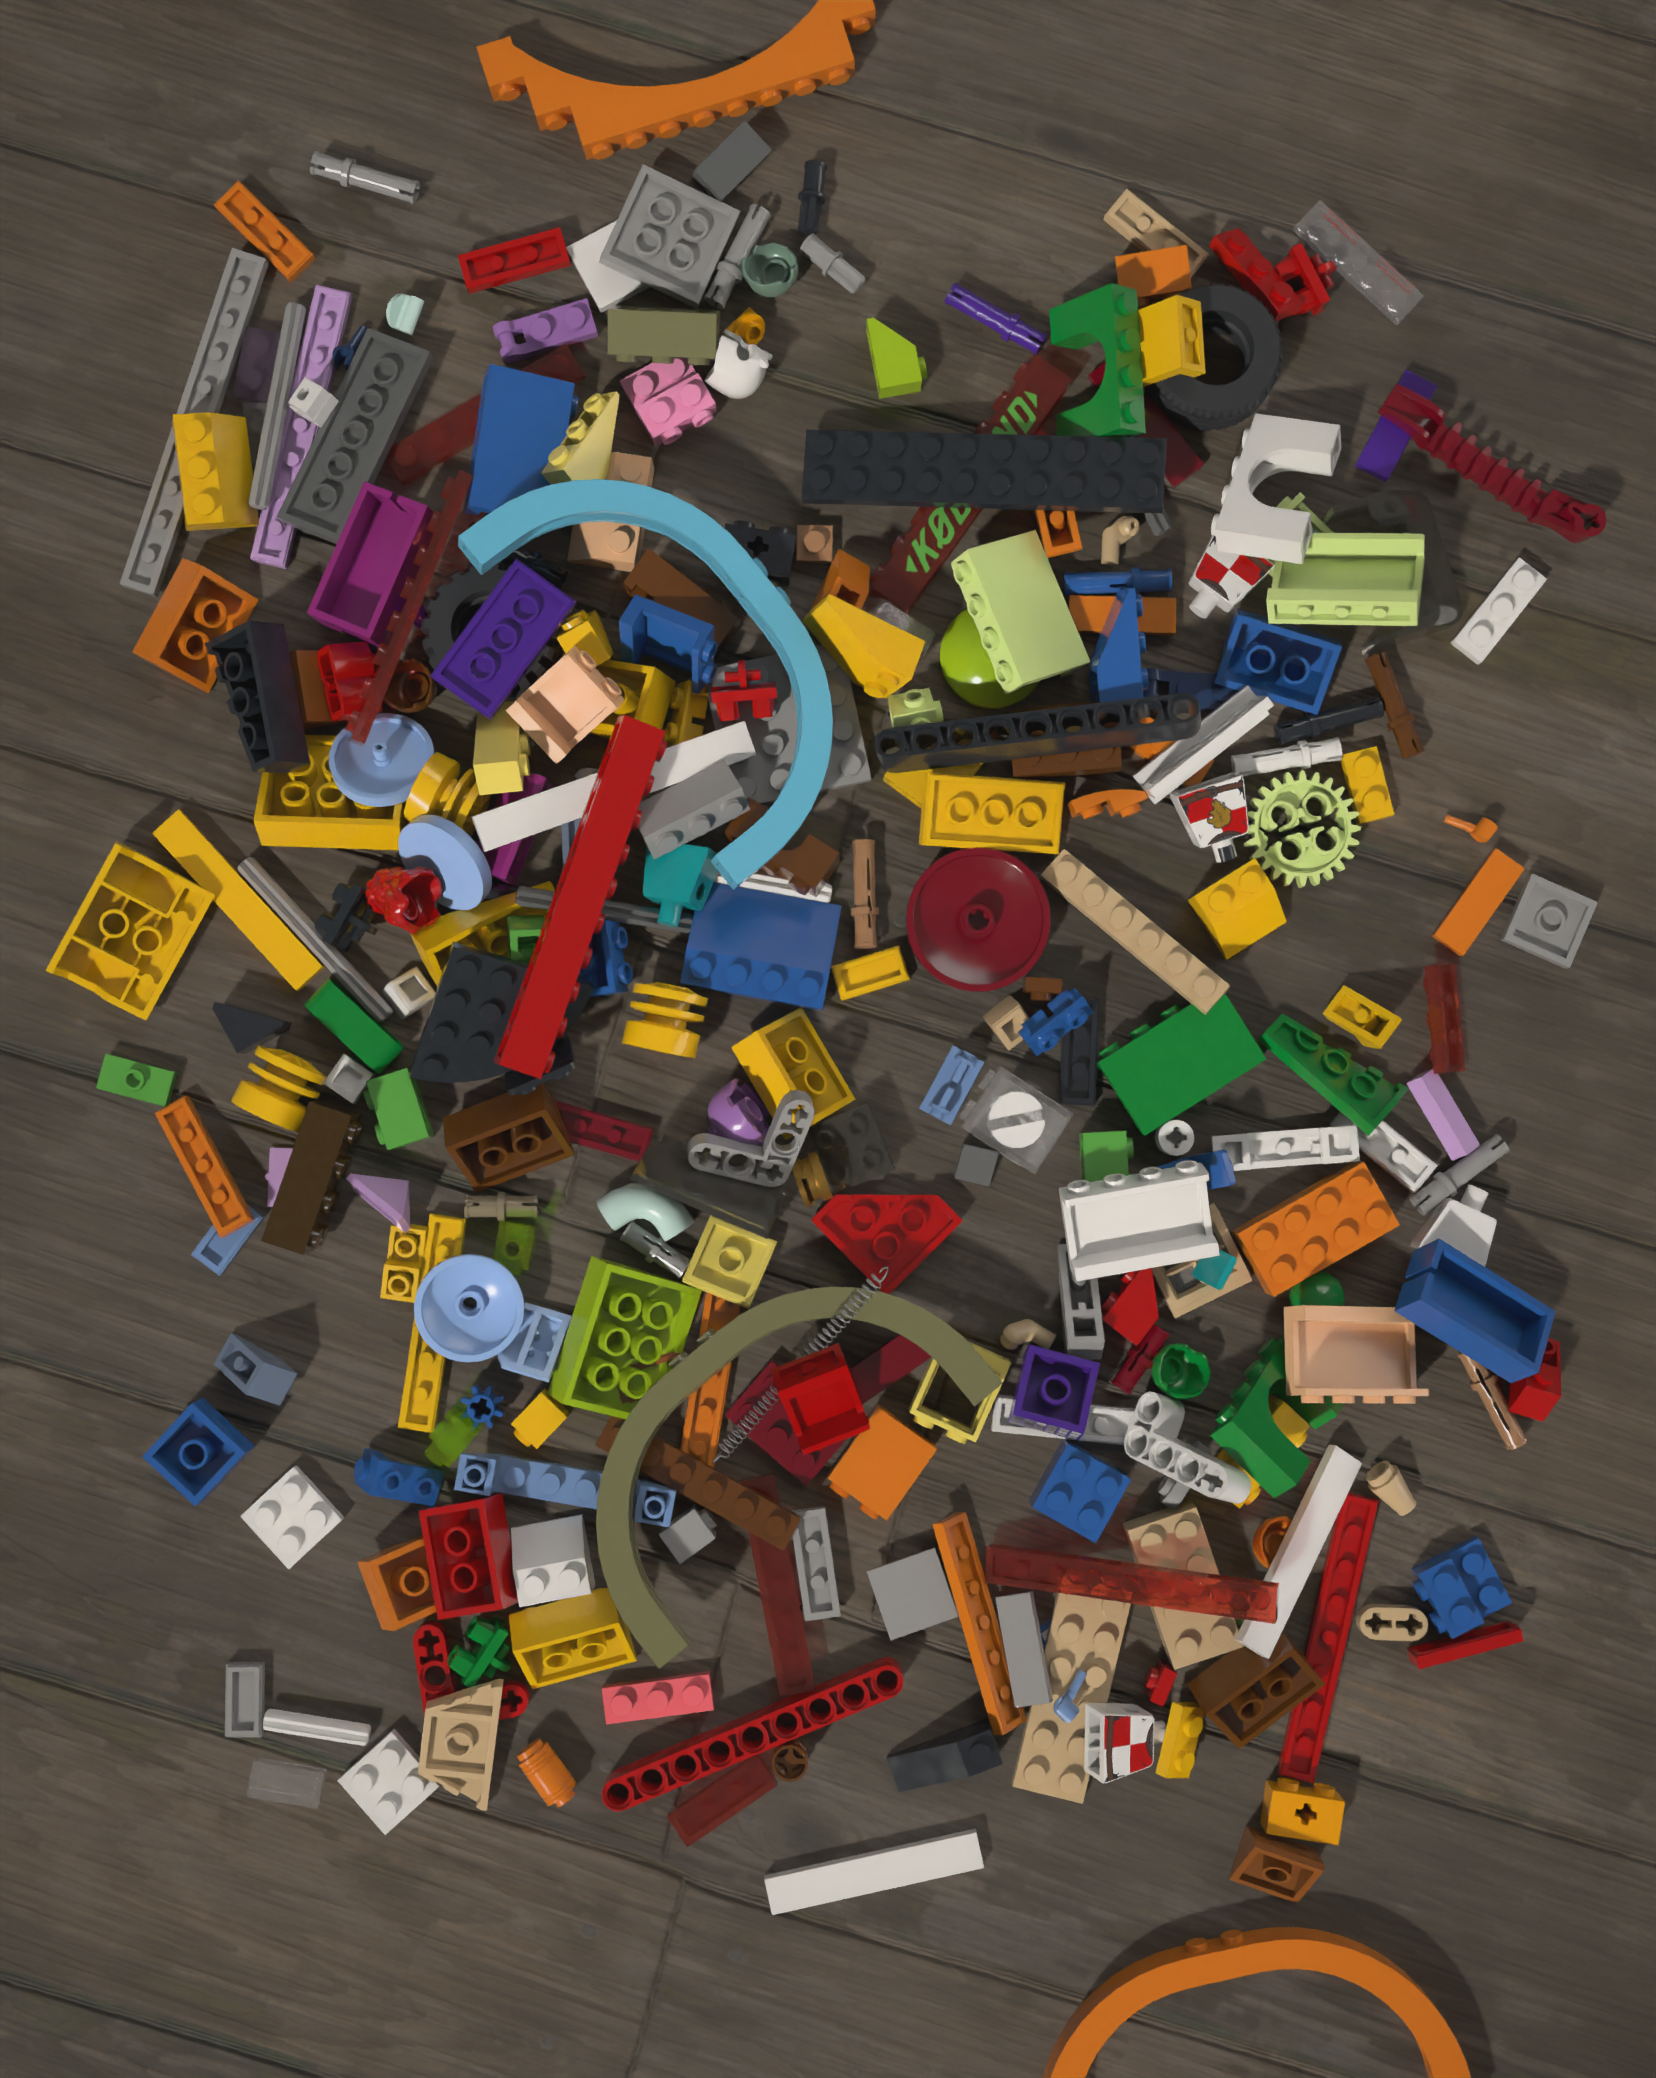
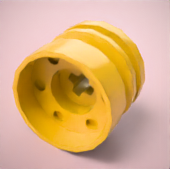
M436 752L424 764L411 788L404 809V819L411 822L420 815L440 816L459 826L471 837L476 830L472 816L487 811L492 794L479 795L473 769L466 771L461 779L458 780L460 763Z
M660 982L649 984L634 983L633 993L648 996L647 1003L630 1002V1007L645 1014L643 1020L626 1021L622 1044L696 1059L700 1035L687 1030L686 1024L687 1022H704L705 1016L691 1013L689 1010L690 1005L706 1008L708 998L702 997L688 988Z
M258 1045L254 1054L268 1063L264 1066L250 1061L248 1068L261 1076L259 1082L241 1079L231 1102L273 1124L299 1132L307 1109L305 1105L298 1101L300 1096L318 1099L320 1095L318 1091L306 1085L307 1081L324 1085L328 1077L319 1072L312 1063L282 1049Z

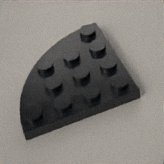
M453 942L409 1070V1077L430 1082L459 1083L484 1080L512 1071L513 1069L498 1065L494 1062L529 964ZM577 978L576 982L580 983L579 992L574 1003H568L564 1017L568 1018L562 1036L566 1034L584 1009L594 988L592 982ZM556 1037V1039H555V1041H554V1044H555L560 1038H557V1037Z

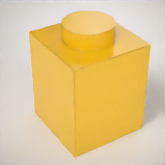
M546 1388L511 1423L516 1428L513 1432L514 1435L527 1447L532 1444L538 1449L571 1414L559 1401L547 1394L548 1390Z

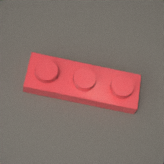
M710 1671L602 1686L606 1725L714 1710Z

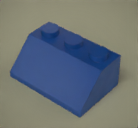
M1236 608L1223 645L1214 683L1238 691L1247 685L1256 696H1266L1270 701L1318 715L1342 645L1338 639L1293 625L1268 624V618Z

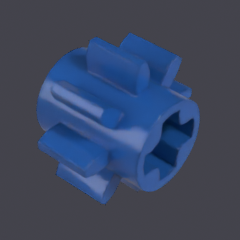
M492 1384L482 1392L477 1385L471 1387L474 1397L464 1396L460 1400L463 1404L467 1405V1411L461 1417L466 1418L469 1416L474 1421L473 1429H476L481 1422H486V1425L492 1428L495 1425L492 1416L503 1417L505 1415V1411L499 1408V1403L505 1396L500 1395L497 1397L492 1393ZM484 1398L487 1400L486 1406L491 1410L482 1415L479 1413L480 1407L475 1403Z

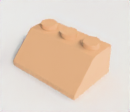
M612 452L608 475L604 480L626 481L652 488L655 470L652 458ZM613 522L575 524L572 528L567 561L569 563L631 572L640 560L645 528Z

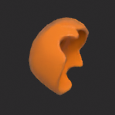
M1288 1516L1266 1519L1254 1532L1252 1540L1253 1553L1257 1560L1268 1569L1292 1522Z

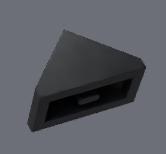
M214 1002L212 1008L235 1051L240 1054H247L256 1049L258 1045H263L290 1030L292 1024L288 1021L224 1003Z

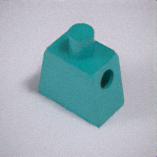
M684 844L654 860L646 846L643 894L647 899L661 905L657 920L659 924L678 927L682 908L697 911L703 909L718 872L711 863V860L717 854L715 851L708 847Z

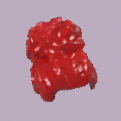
M417 866L415 869L408 870L403 867L380 869L366 884L367 903L372 906V910L383 914L388 924L403 928L408 933H417L418 930L434 924L441 917L435 903L443 892L440 878L434 875L431 868Z

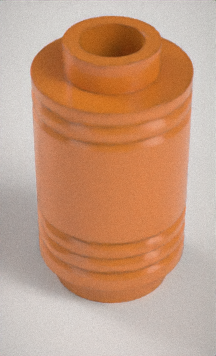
M538 1738L516 1756L520 1761L518 1766L541 1798H543L544 1802H546L547 1806L556 1804L559 1808L576 1794L573 1790L577 1785L576 1780L571 1776L547 1741L543 1743Z

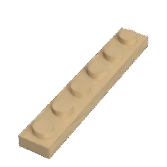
M1065 849L1041 874V879L1203 1014L1206 1015L1229 989L1230 985Z

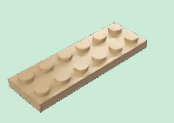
M1062 1572L1044 1645V1655L1053 1701L1029 1707L1011 1782L1013 1787L1083 1804L1090 1774L1084 1771L1085 1703H1107L1134 1593L1131 1588ZM1080 1669L1087 1673L1076 1697L1072 1700L1079 1708V1712L1070 1723H1066L1054 1712L1053 1705L1060 1696L1065 1695Z

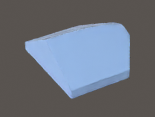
M525 1302L523 1321L518 1334L507 1348L497 1354L501 1368L549 1382L556 1368L572 1316Z

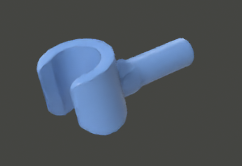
M1080 1669L1065 1695L1060 1696L1053 1705L1054 1712L1066 1723H1070L1079 1712V1708L1072 1700L1076 1697L1087 1673Z

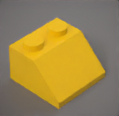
M1256 858L1188 899V902L1225 960L1287 922L1275 888Z

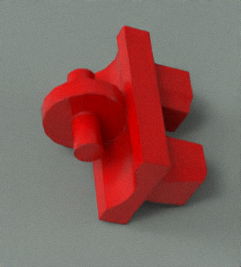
M1299 243L1291 248L1287 257L1277 263L1274 269L1286 283L1295 280L1300 289L1295 294L1304 304L1294 316L1310 311L1315 316L1323 312L1324 306L1331 300L1327 290L1335 286L1330 275L1337 270V265L1335 261L1323 264L1319 254L1309 259L1302 243Z
M745 660L738 661V671L724 672L725 683L739 682V684L712 686V703H716L720 721L739 719L738 701L752 700L754 718L773 716L774 698H777L776 681L747 683V681L761 680L760 669L746 670Z

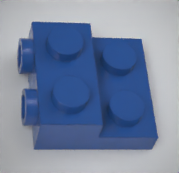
M605 920L600 932L597 935L594 933L589 944V948H592L591 959L586 969H580L577 977L593 983L594 988L590 997H602L629 992L628 984L633 980V972L630 964L624 961L623 948L627 947L628 937L625 929L619 926V922Z
M1476 1536L1412 1568L1416 1577L1412 1584L1422 1601L1428 1600L1434 1611L1429 1614L1433 1625L1439 1634L1444 1632L1451 1639L1483 1624L1482 1618L1512 1603L1481 1541Z

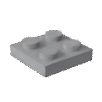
M1529 874L1500 940L1565 969L1570 968L1598 902L1535 874Z

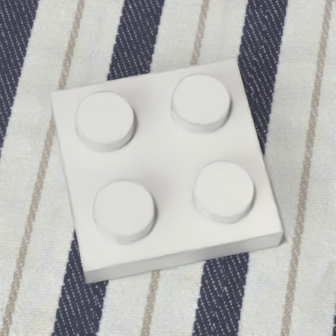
M297 1465L289 1470L240 1516L288 1569L296 1564L345 1518Z
M395 1729L388 1733L337 1780L385 1835L441 1785L437 1782H431L418 1774L420 1757Z

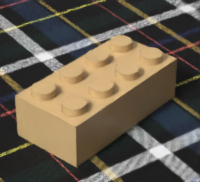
M1189 1500L1180 1503L1174 1510L1168 1507L1122 1523L1167 1658L1174 1670L1244 1647L1243 1644L1235 1640L1239 1631L1197 1507Z

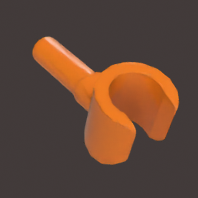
M1449 814L1446 815L1444 820L1447 824L1466 830L1480 843L1489 841L1498 829L1494 822L1485 817H1482L1477 825Z

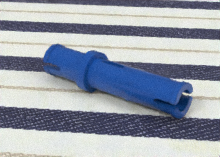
M1131 567V571L1063 573L1064 596L1070 594L1118 593L1120 588H1135L1136 595H1139L1140 592L1172 591L1171 568L1167 570H1139V567Z

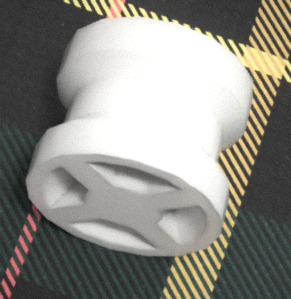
M1169 1120L1155 1131L1156 1146L1160 1151L1168 1155H1183L1190 1150L1194 1142L1193 1130L1184 1121Z

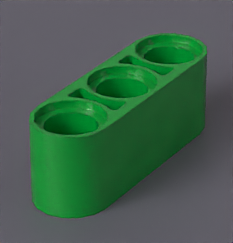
M328 978L304 1004L316 1018L378 1074H381L405 1048L395 1036L380 1022H376L364 1007L331 978Z

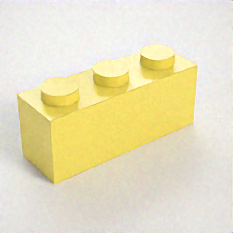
M514 701L504 702L492 720H489L477 711L473 767L479 795L523 791L524 776H530L528 755H531L529 735L506 711Z

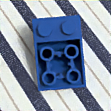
M1120 588L1090 657L1088 675L1090 700L1101 703L1143 698V690H1148L1147 669L1141 668L1140 654L1146 651L1145 635L1143 631L1138 632L1137 617L1143 616V603L1141 595H1136L1135 588Z

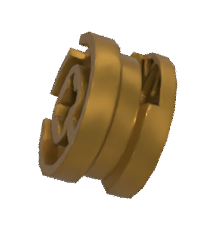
M817 1151L808 1153L807 1158L802 1160L797 1157L792 1171L805 1207L814 1205L815 1200L821 1198L824 1201L833 1198ZM805 1178L807 1184H804L802 1179Z

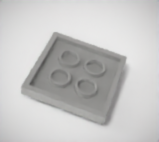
M642 165L603 249L599 263L698 309L741 211L646 165Z

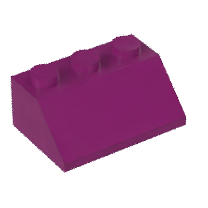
M530 773V776H524L523 791L497 793L499 796L494 808L488 807L487 811L554 787L546 777ZM536 834L484 852L481 842L475 840V843L479 846L489 864L492 878L515 886Z

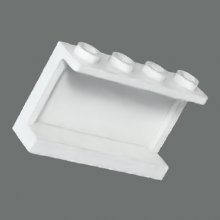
M1182 1161L1172 1168L1148 1167L1142 1169L1139 1174L1128 1176L1119 1173L1105 1176L1104 1180L1095 1182L1076 1180L1070 1182L1067 1187L1059 1188L1069 1264L1076 1282L1220 1256L1218 1241L1213 1235L1206 1184L1209 1181V1173L1203 1164L1196 1161Z

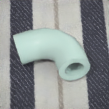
M630 1183L612 1190L596 1200L600 1212L614 1231L635 1219H645L656 1227L666 1242L695 1223L686 1207L671 1192L653 1184Z

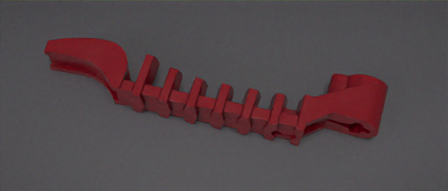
M1396 384L1378 409V414L1403 429L1414 440L1417 447L1430 453L1429 456L1433 459L1437 457L1446 463V467L1450 470L1453 468L1463 475L1462 478L1466 481L1470 479L1479 485L1478 488L1480 490H1486L1494 495L1495 500L1498 502L1503 501L1509 505L1513 512H1520L1528 518L1527 521L1531 524L1536 523L1548 527L1572 543L1584 542L1604 530L1607 519L1601 507L1596 504H1587L1556 489L1546 493L1540 489L1542 481L1539 479H1535L1532 482L1528 481L1523 477L1525 470L1522 468L1513 471L1507 467L1508 459L1505 457L1496 460L1490 456L1492 449L1489 446L1482 450L1475 446L1477 437L1473 434L1466 439L1459 434L1463 426L1461 423L1457 422L1450 428L1443 424L1446 419L1445 413L1437 405L1412 390Z

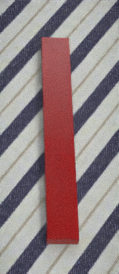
M1348 1492L1334 1521L1303 1653L1325 1685L1290 1711L1276 1770L1278 1775L1310 1783L1315 1781L1379 1502L1376 1498Z

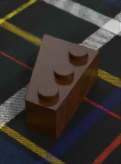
M650 548L645 551L623 582L630 600L636 594L714 625V641L717 642L715 660L740 626L739 618L735 616L738 611L722 599L717 602L707 594L709 591L702 584L694 579L689 580L680 573V570L675 565L661 558Z

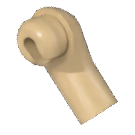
M1122 516L1104 529L1102 534L1101 564H1119V546L1139 531L1140 526L1136 518Z
M1024 1319L1007 1325L1003 1330L1000 1341L1003 1347L1009 1350L1016 1349L1018 1345L1028 1341H1033L1039 1346L1049 1349L1056 1334L1030 1319Z

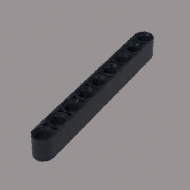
M1189 693L1168 694L887 728L877 734L874 740V747L880 766L889 773H902L1192 738L1198 733L1201 727V708L1199 700L1194 695ZM1181 713H1188L1192 715L1188 719H1179L1176 717ZM1146 717L1155 719L1152 723L1148 724L1139 722ZM1107 722L1118 723V725H1116L1113 728H1105L1102 726ZM1072 726L1081 727L1079 731L1074 733L1066 731V729ZM1041 730L1045 732L1038 737L1030 736L1033 731ZM998 735L1008 736L1002 741L993 740ZM963 739L972 740L969 744L964 746L957 744L959 741ZM925 744H936L932 749H921ZM890 748H900L896 753H885Z

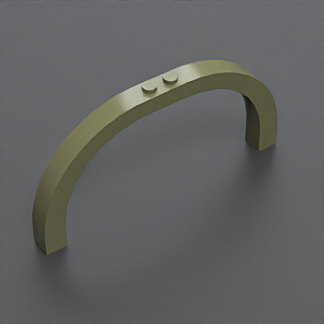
M822 1287L792 1292L751 1308L717 1332L714 1328H711L696 1341L699 1345L696 1350L690 1355L684 1351L668 1364L671 1370L646 1392L620 1428L609 1451L600 1481L596 1514L598 1552L606 1584L621 1618L659 1669L686 1648L692 1640L655 1592L644 1570L635 1538L633 1515L637 1478L653 1438L670 1414L685 1399L758 1340L794 1324L811 1320L838 1319L835 1315L836 1313L843 1319H849L841 1313L840 1309L845 1310L852 1317L853 1313L844 1304H848L853 1311L857 1312V1307L852 1305L849 1299H852L859 1307H862V1303L855 1299L853 1294L858 1295L862 1301L866 1302V1297L862 1296L857 1289H861L866 1296L871 1297L870 1292L856 1287ZM877 1291L872 1293V1298H868V1303H863L864 1307L859 1308V1313H855V1317L850 1318L851 1320L885 1327L917 1344L948 1373L974 1406L1003 1384L981 1355L961 1334L942 1319L907 1300Z

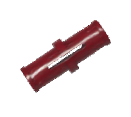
M1153 1324L1138 1346L1134 1349H1129L1127 1352L1129 1357L1114 1379L1111 1380V1383L1130 1395L1146 1369L1151 1370L1154 1356L1161 1349L1165 1341L1169 1339L1170 1335Z

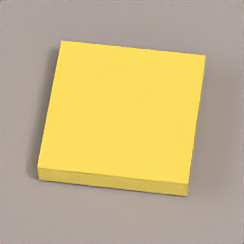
M710 1215L682 1281L750 1309L777 1241Z

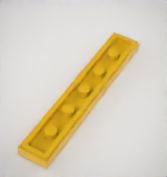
M178 809L152 833L201 887L215 894L213 901L296 991H300L325 968L181 810Z
M433 1213L429 1215L419 1285L425 1275L435 1265L447 1258L462 1254L467 1218ZM415 1317L398 1428L434 1433L436 1430L446 1357L435 1352L424 1341L418 1331Z

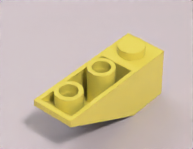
M617 391L605 394L596 393L584 403V411L578 420L574 421L567 428V436L561 445L550 453L548 457L549 462L541 472L551 485L574 480L606 478L609 470L620 396Z

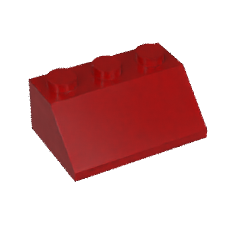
M502 1493L471 1498L418 1511L438 1620L502 1610L519 1603L513 1575L512 1544Z

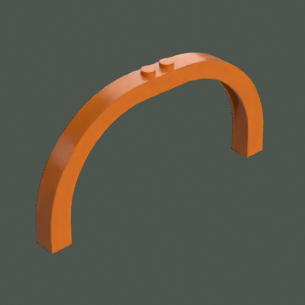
M1270 1927L1245 1932L1228 1930L1223 1932L1218 1938L1209 1940L1193 1938L1186 1941L1183 1946L1154 1953L1130 1964L1101 1984L1077 2008L1059 2035L1043 2074V2078H1085L1097 2053L1115 2030L1134 2013L1169 1994L1260 1972L1302 1969L1338 1976L1359 1985L1385 2002L1413 2033L1421 2051L1428 2078H1471L1457 2039L1445 2019L1422 1988L1405 1971L1382 1954L1362 1943L1338 1934L1300 1927Z

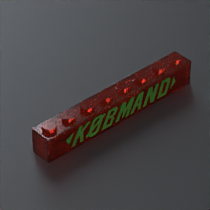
M1036 355L1030 364L1024 362L1013 377V380L1017 382L1010 393L1004 390L992 407L996 411L989 422L983 419L973 434L1035 435L1068 391L1072 379ZM920 507L910 522L914 526L907 537L901 534L890 550L893 557L886 566L880 563L870 577L869 581L873 583L870 595L905 619L983 509Z

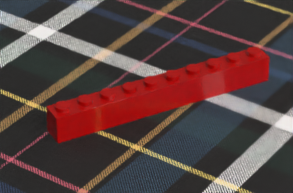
M627 715L617 717L495 1056L494 1062L498 1065L538 1079L542 1078L543 1072L548 1073L552 1067L555 1058V1052L551 1051L556 1037L561 1038L565 1031L568 1018L564 1017L568 1003L573 1004L578 995L580 983L576 982L580 969H586L591 959L592 948H589L592 935L593 933L597 935L602 928L605 914L601 913L605 899L610 900L617 886V879L613 878L618 864L622 866L627 858L630 845L626 844L629 832L630 830L635 831L642 816V810H639L638 807L642 796L647 797L654 783V776L650 775L655 761H661L667 746V742L663 741L666 731Z

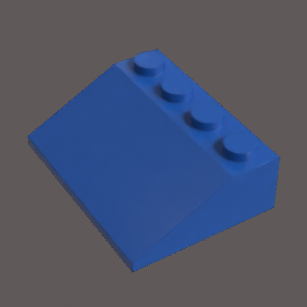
M713 882L703 909L700 911L695 910L680 984L823 1011L842 906L743 887H737L733 890L730 885Z

